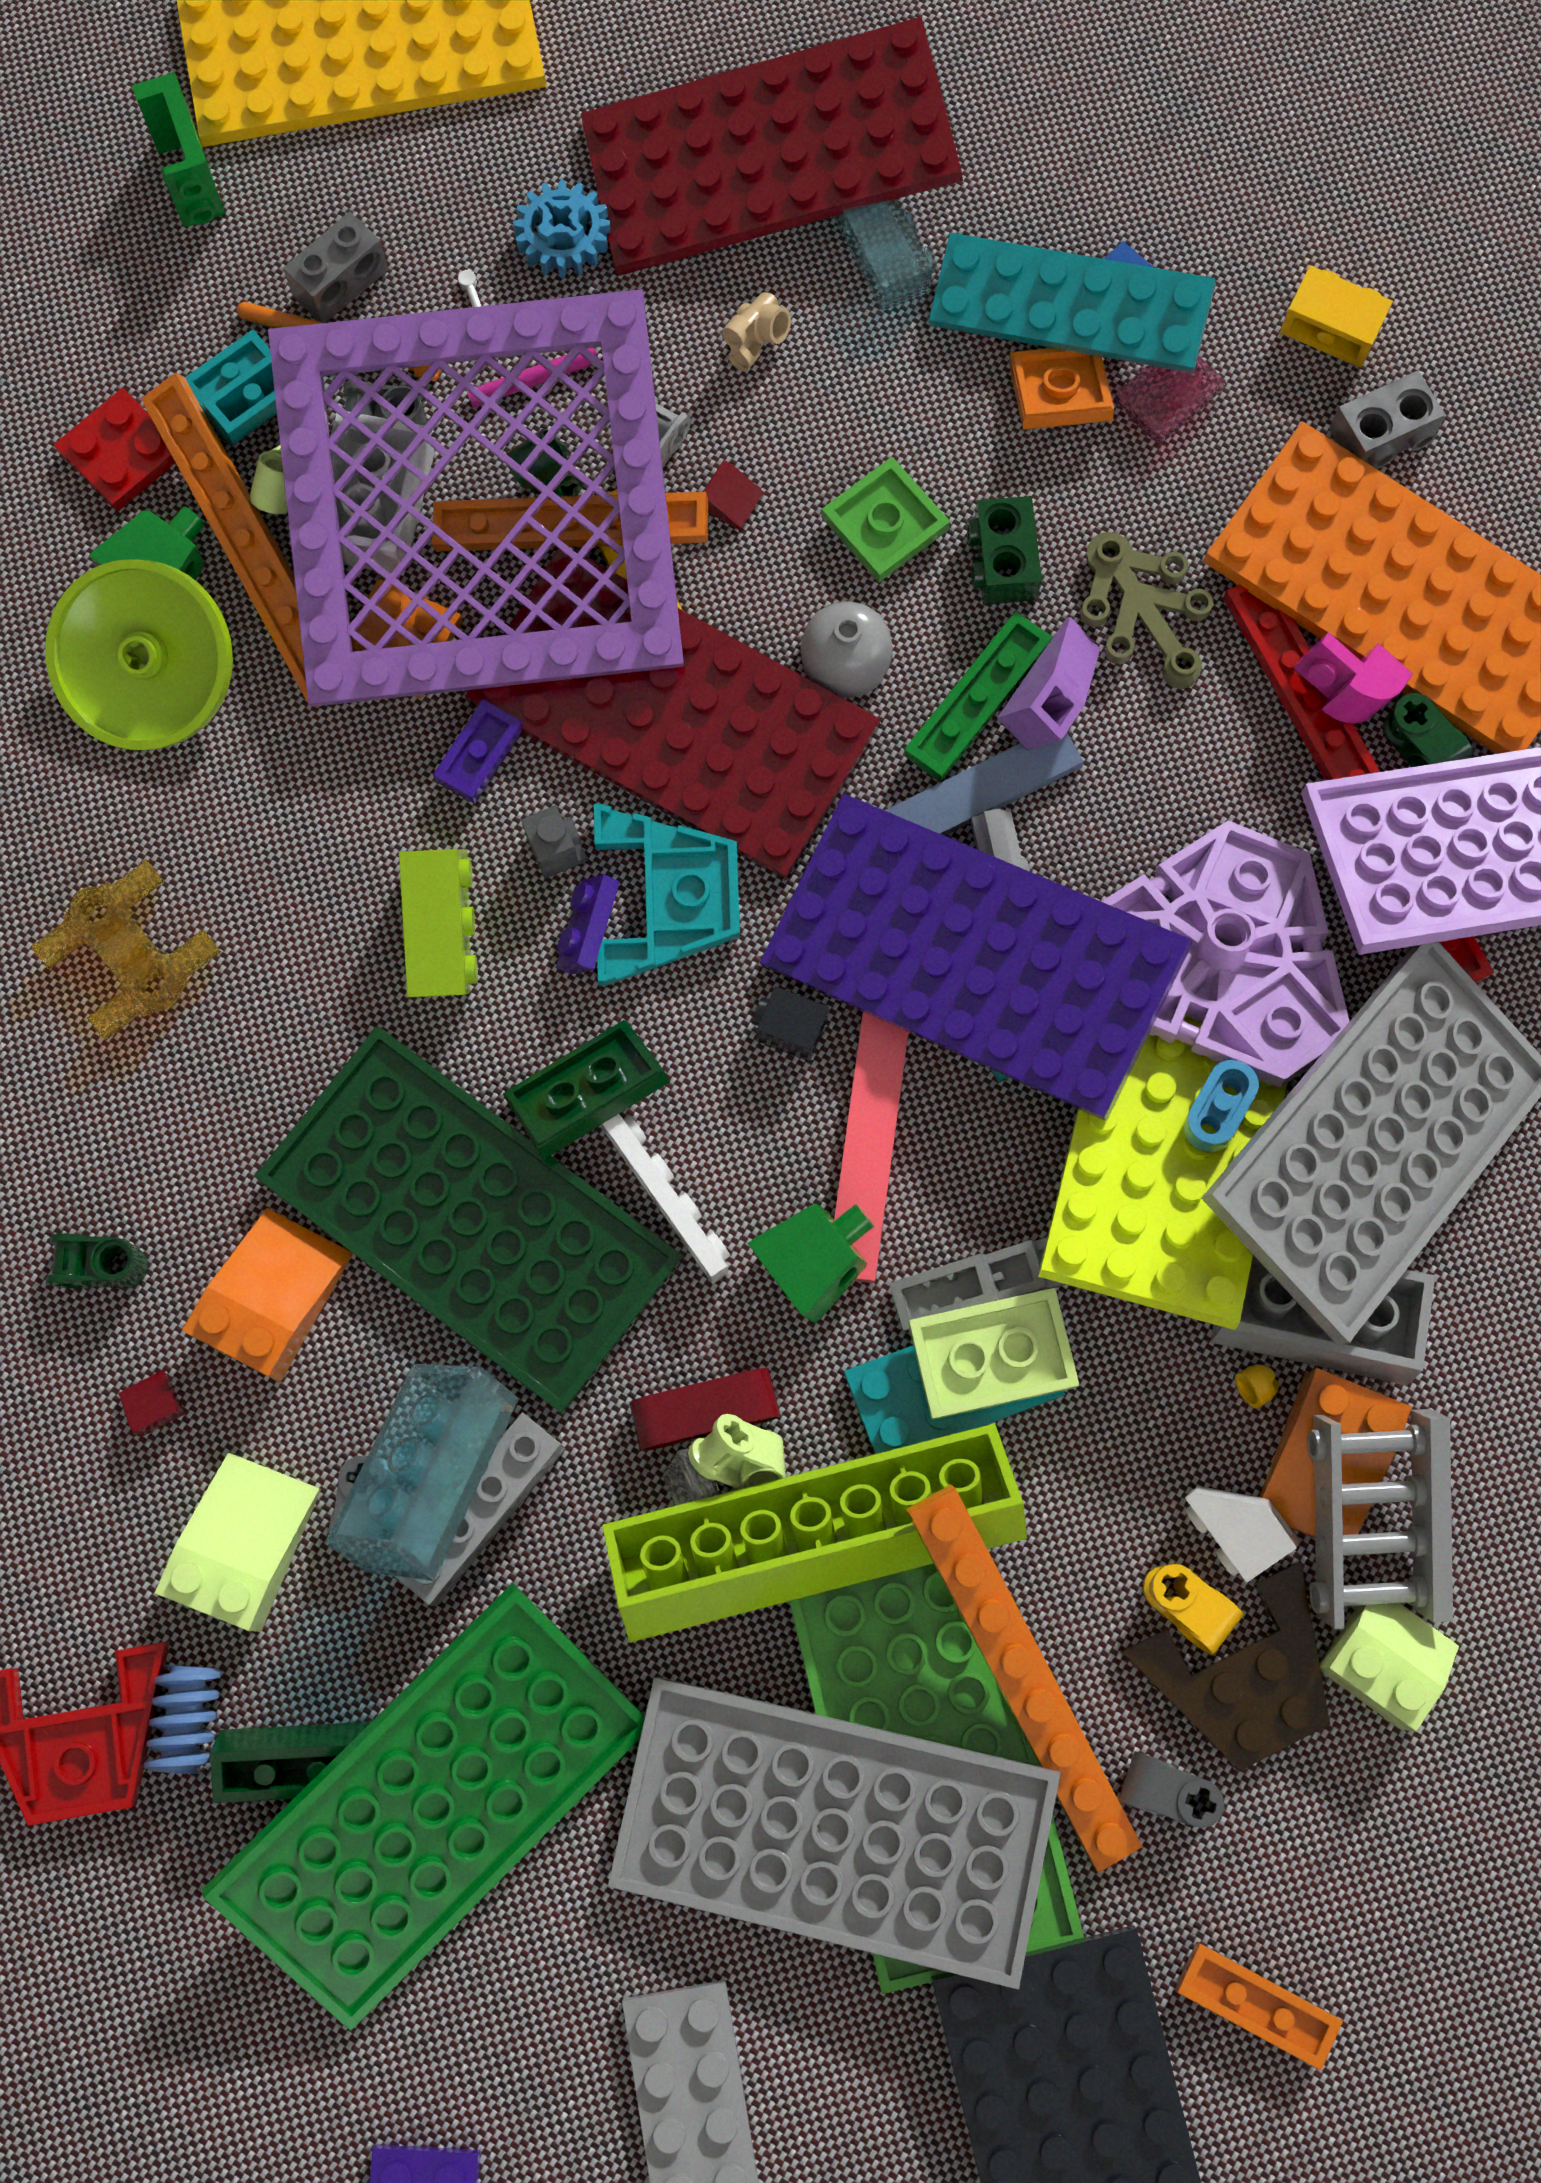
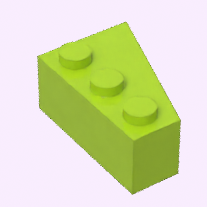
M446 849L399 852L407 997L466 995L471 992L470 984L478 983L476 955H470L469 936L475 935L474 908L469 907L468 887H472L473 876L471 859L468 858V850Z

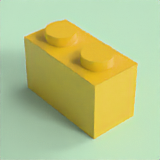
M1310 265L1287 311L1279 333L1362 368L1393 300L1383 297L1374 289L1362 288L1346 281L1332 271L1321 270Z

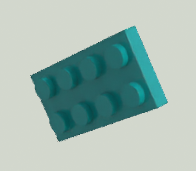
M913 1345L844 1371L845 1379L874 1454L987 1426L1065 1395L1064 1391L931 1420Z

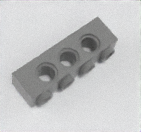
M522 1412L390 1573L428 1605L437 1607L566 1448Z

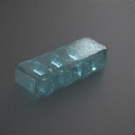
M897 199L843 209L841 215L833 217L881 312L930 292L932 273H935L933 256L928 247L920 246L916 238V226L912 215L908 210L902 211Z

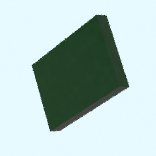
M625 1019L505 1091L503 1096L542 1157L546 1159L664 1087L670 1081L663 1068Z

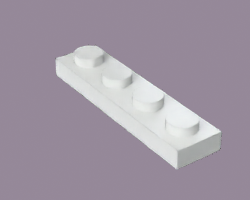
M618 1114L601 1124L604 1133L710 1282L714 1284L727 1275L728 1266L724 1260L730 1257L729 1252L714 1232L706 1236L696 1221L702 1215L687 1193L678 1197L668 1183V1181L674 1178L672 1172L658 1153L650 1158L640 1144L646 1139V1136L633 1117L629 1115L623 1119Z

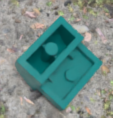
M254 329L185 377L215 431L230 446L235 445L277 415L270 348Z

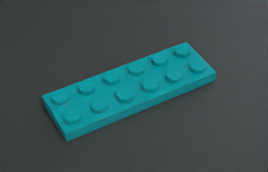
M950 232L929 322L931 326L1194 373L1216 280L1212 277Z

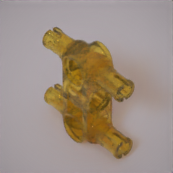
M147 859L113 885L107 882L106 884L102 883L98 887H86L78 891L72 899L70 908L62 916L65 921L30 946L45 966L51 969L83 943L87 947L91 945L122 983L119 987L122 992L87 1017L89 1022L105 1040H108L140 1014L143 1017L146 1015L150 1016L156 1011H166L174 1007L179 1001L182 991L187 988V984L190 982L187 978L221 953L220 949L202 929L170 955L166 952L161 954L130 916L133 912L131 909L133 905L165 883ZM102 906L107 907L106 914L102 919L96 922H89V917L94 909ZM157 976L164 977V983L158 991L145 993L146 985L152 978Z

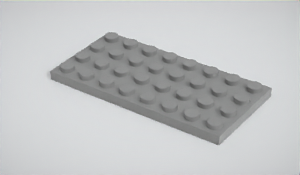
M1439 942L1413 946L1201 1199L1337 1345L1350 1343L1541 1097V1055Z
M654 1677L608 1887L1019 1990L1061 1772L661 1677Z

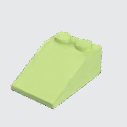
M228 1453L178 1539L155 1594L247 1631L261 1632L321 1489Z

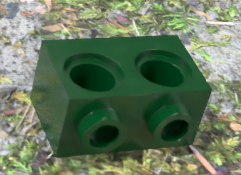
M1032 496L977 500L974 518H967L968 545L976 546L978 560L971 563L972 585L974 589L981 588L983 605L1037 601L1042 584ZM993 526H1004L1010 532L1007 534H997L990 528ZM1002 567L1009 568L1015 575L1003 577L997 574L995 570Z

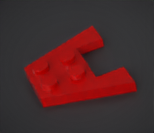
M170 1642L115 1651L120 1703L23 1719L19 1669L0 1670V1765L28 1826L136 1807L144 1771V1762L148 1752L146 1744L150 1740L152 1732L149 1720L154 1719L157 1707L152 1705L151 1702L152 1698L159 1697L161 1686L154 1683V1678L164 1673V1665Z

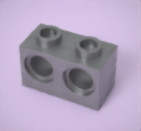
M349 211L285 265L283 270L293 298L317 321L327 323L388 271L380 239Z
M1417 370L1339 406L1329 430L1337 444L1376 469H1379L1390 463L1398 453L1409 448L1412 451H1417L1434 441L1437 437L1436 432L1446 414L1421 373ZM1402 413L1410 414L1416 420H1410L1404 417ZM1362 431L1370 432L1373 435H1375L1376 438H1369L1362 433Z

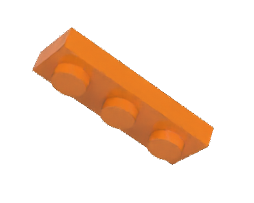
M1196 1942L1174 1989L1177 1993L1319 2070H1322L1343 2023V2020L1199 1942Z

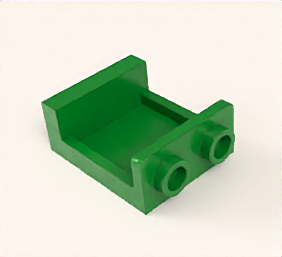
M175 72L131 85L158 154L181 147L184 152V161L161 169L164 181L183 226L206 224L214 218L226 215Z

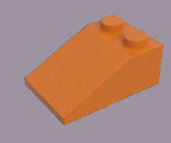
M267 1208L208 1284L182 1331L281 1383L353 1253Z
M1319 1368L1304 1374L1259 1497L1270 1499L1290 1528L1315 1538L1314 1461L1311 1460L1307 1448L1308 1433L1310 1430H1313V1415H1324L1340 1423L1341 1434L1401 1431L1406 1426L1412 1406ZM1396 1452L1342 1454V1484L1383 1482ZM1372 1504L1342 1505L1343 1535L1359 1533Z

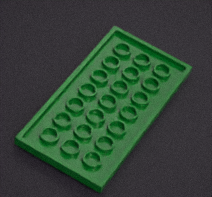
M512 1583L202 1889L203 1898L351 2031L641 1738L645 1715Z

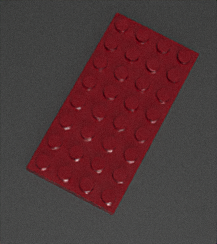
M922 16L580 113L600 204H606L608 211L606 220L610 221L611 233L607 234L618 276L963 181L962 170Z
M558 549L545 571L557 580L572 559ZM587 557L584 558L602 574L607 571V568ZM578 566L563 585L583 600L598 580L581 566ZM615 573L610 580L629 595L627 579ZM540 577L527 599L536 605L552 585ZM604 586L589 606L609 621L624 601ZM558 591L543 609V612L562 626L578 606ZM522 605L509 627L516 631L531 611ZM630 608L618 623L632 622ZM678 608L684 667L468 690L465 695L467 702L475 707H478L483 699L523 722V734L687 826L701 832L737 841V854L784 880L788 879L880 726V718ZM583 612L571 628L600 624ZM537 617L525 633L554 629Z

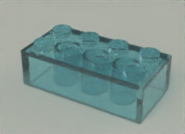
M413 1364L325 1543L364 1572L434 1581L439 1568L445 1561L446 1553L460 1523L466 1516L467 1508L482 1476L488 1468L489 1461L503 1431L509 1423V1418L519 1398L482 1367Z

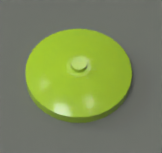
M137 559L118 560L89 570L74 581L63 593L51 615L46 634L45 657L48 676L63 709L88 734L115 747L129 750H152L176 745L189 739L203 729L215 716L226 697L230 685L233 666L232 644L227 624L220 609L198 582L182 571L163 563Z

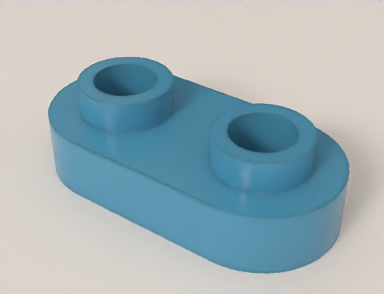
M1226 1060L1213 1068L1184 1121L1185 1136L1197 1149L1206 1152H1216L1225 1148L1232 1140L1259 1089L1258 1077L1250 1066L1241 1061ZM1230 1086L1234 1088L1237 1095L1232 1096L1225 1093L1222 1087ZM1201 1125H1211L1216 1133L1208 1134L1204 1132Z

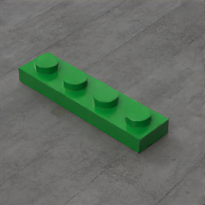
M1015 611L905 747L903 756L941 783L1026 677L1053 637Z

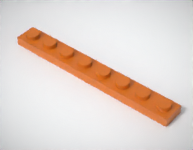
M175 372L142 397L141 400L308 702L295 575L258 508L250 502L248 490L186 378Z
M950 1484L907 1508L906 1511L1040 1767L1061 1772L1056 1797L1092 1866L1099 1873L1142 1848L1141 1842L956 1488Z

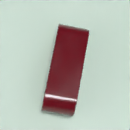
M759 1368L643 1396L629 1402L639 1449L642 1452L685 1443L698 1438H705L713 1431L714 1422L724 1414L735 1415L752 1425L762 1424L781 1417L769 1368Z

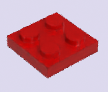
M123 387L53 444L58 453L116 512H119L176 464L149 413Z

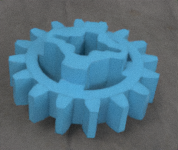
M565 180L559 181L558 189L551 190L547 183H543V194L537 196L529 191L526 194L528 206L518 205L516 208L518 220L513 221L518 251L519 253H525L527 264L530 267L540 262L541 271L544 275H547L552 268H558L560 278H565L567 268H573L578 275L583 274L582 264L584 262L596 266L598 264L597 252L607 253L608 251L607 234L611 233L610 221L606 220L608 217L606 204L599 205L598 194L595 191L584 196L582 183L578 182L573 190L567 189ZM590 221L592 227L587 236L585 232L587 231V223ZM539 222L540 225L537 227L538 234L534 236V227Z

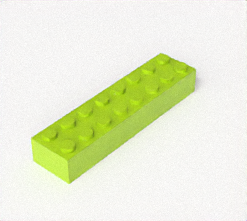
M995 1423L603 1524L602 1527L618 1608L629 1642L933 1564L906 1509L950 1484L956 1488L987 1549L1027 1539L1024 1503Z

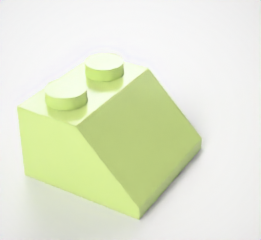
M1400 1603L1359 1605L1319 1664L1322 1673L1400 1730L1417 1732L1445 1689L1459 1646Z

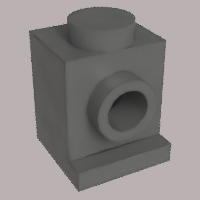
M556 805L521 819L526 839L544 879L588 861L572 818L562 819Z

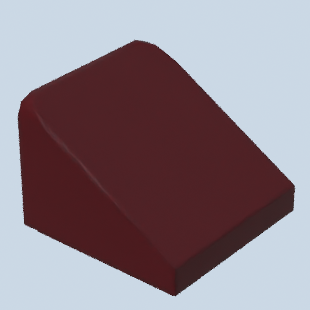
M725 460L722 461L703 492L707 493L708 513L740 531L764 496V491L734 465Z
M161 1370L118 1393L129 1427L133 1435L143 1437L186 1414L165 1370Z

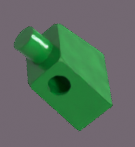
M185 506L168 524L150 510H144L93 550L89 557L96 567L118 560L137 559L155 561L174 567L196 581L204 568L205 562L192 540L203 529L205 524L198 515Z
M814 1204L755 1237L747 1244L799 1313L813 1323H816L866 1268V1260L853 1244L875 1226L857 1204H854L836 1220L821 1206Z

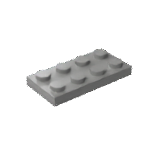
M726 1980L624 1998L622 2005L650 2183H759Z

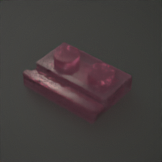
M1199 355L1194 373L1148 365L1115 394L1113 403L1117 407L1121 405L1128 412V417L1160 446L1223 390L1226 380Z

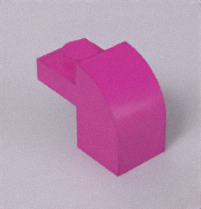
M1329 632L1304 654L1294 667L1295 670L1328 698L1321 710L1336 720L1350 724L1369 720L1402 691L1413 675L1379 643L1359 660Z

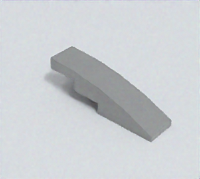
M1047 1237L1037 1241L1029 1240L986 1255L980 1253L889 1283L902 1329L904 1331L910 1330L908 1321L912 1319L1067 1285L1038 1277Z

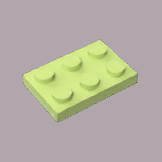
M1055 1288L908 1321L931 1420L1074 1389L1080 1386Z

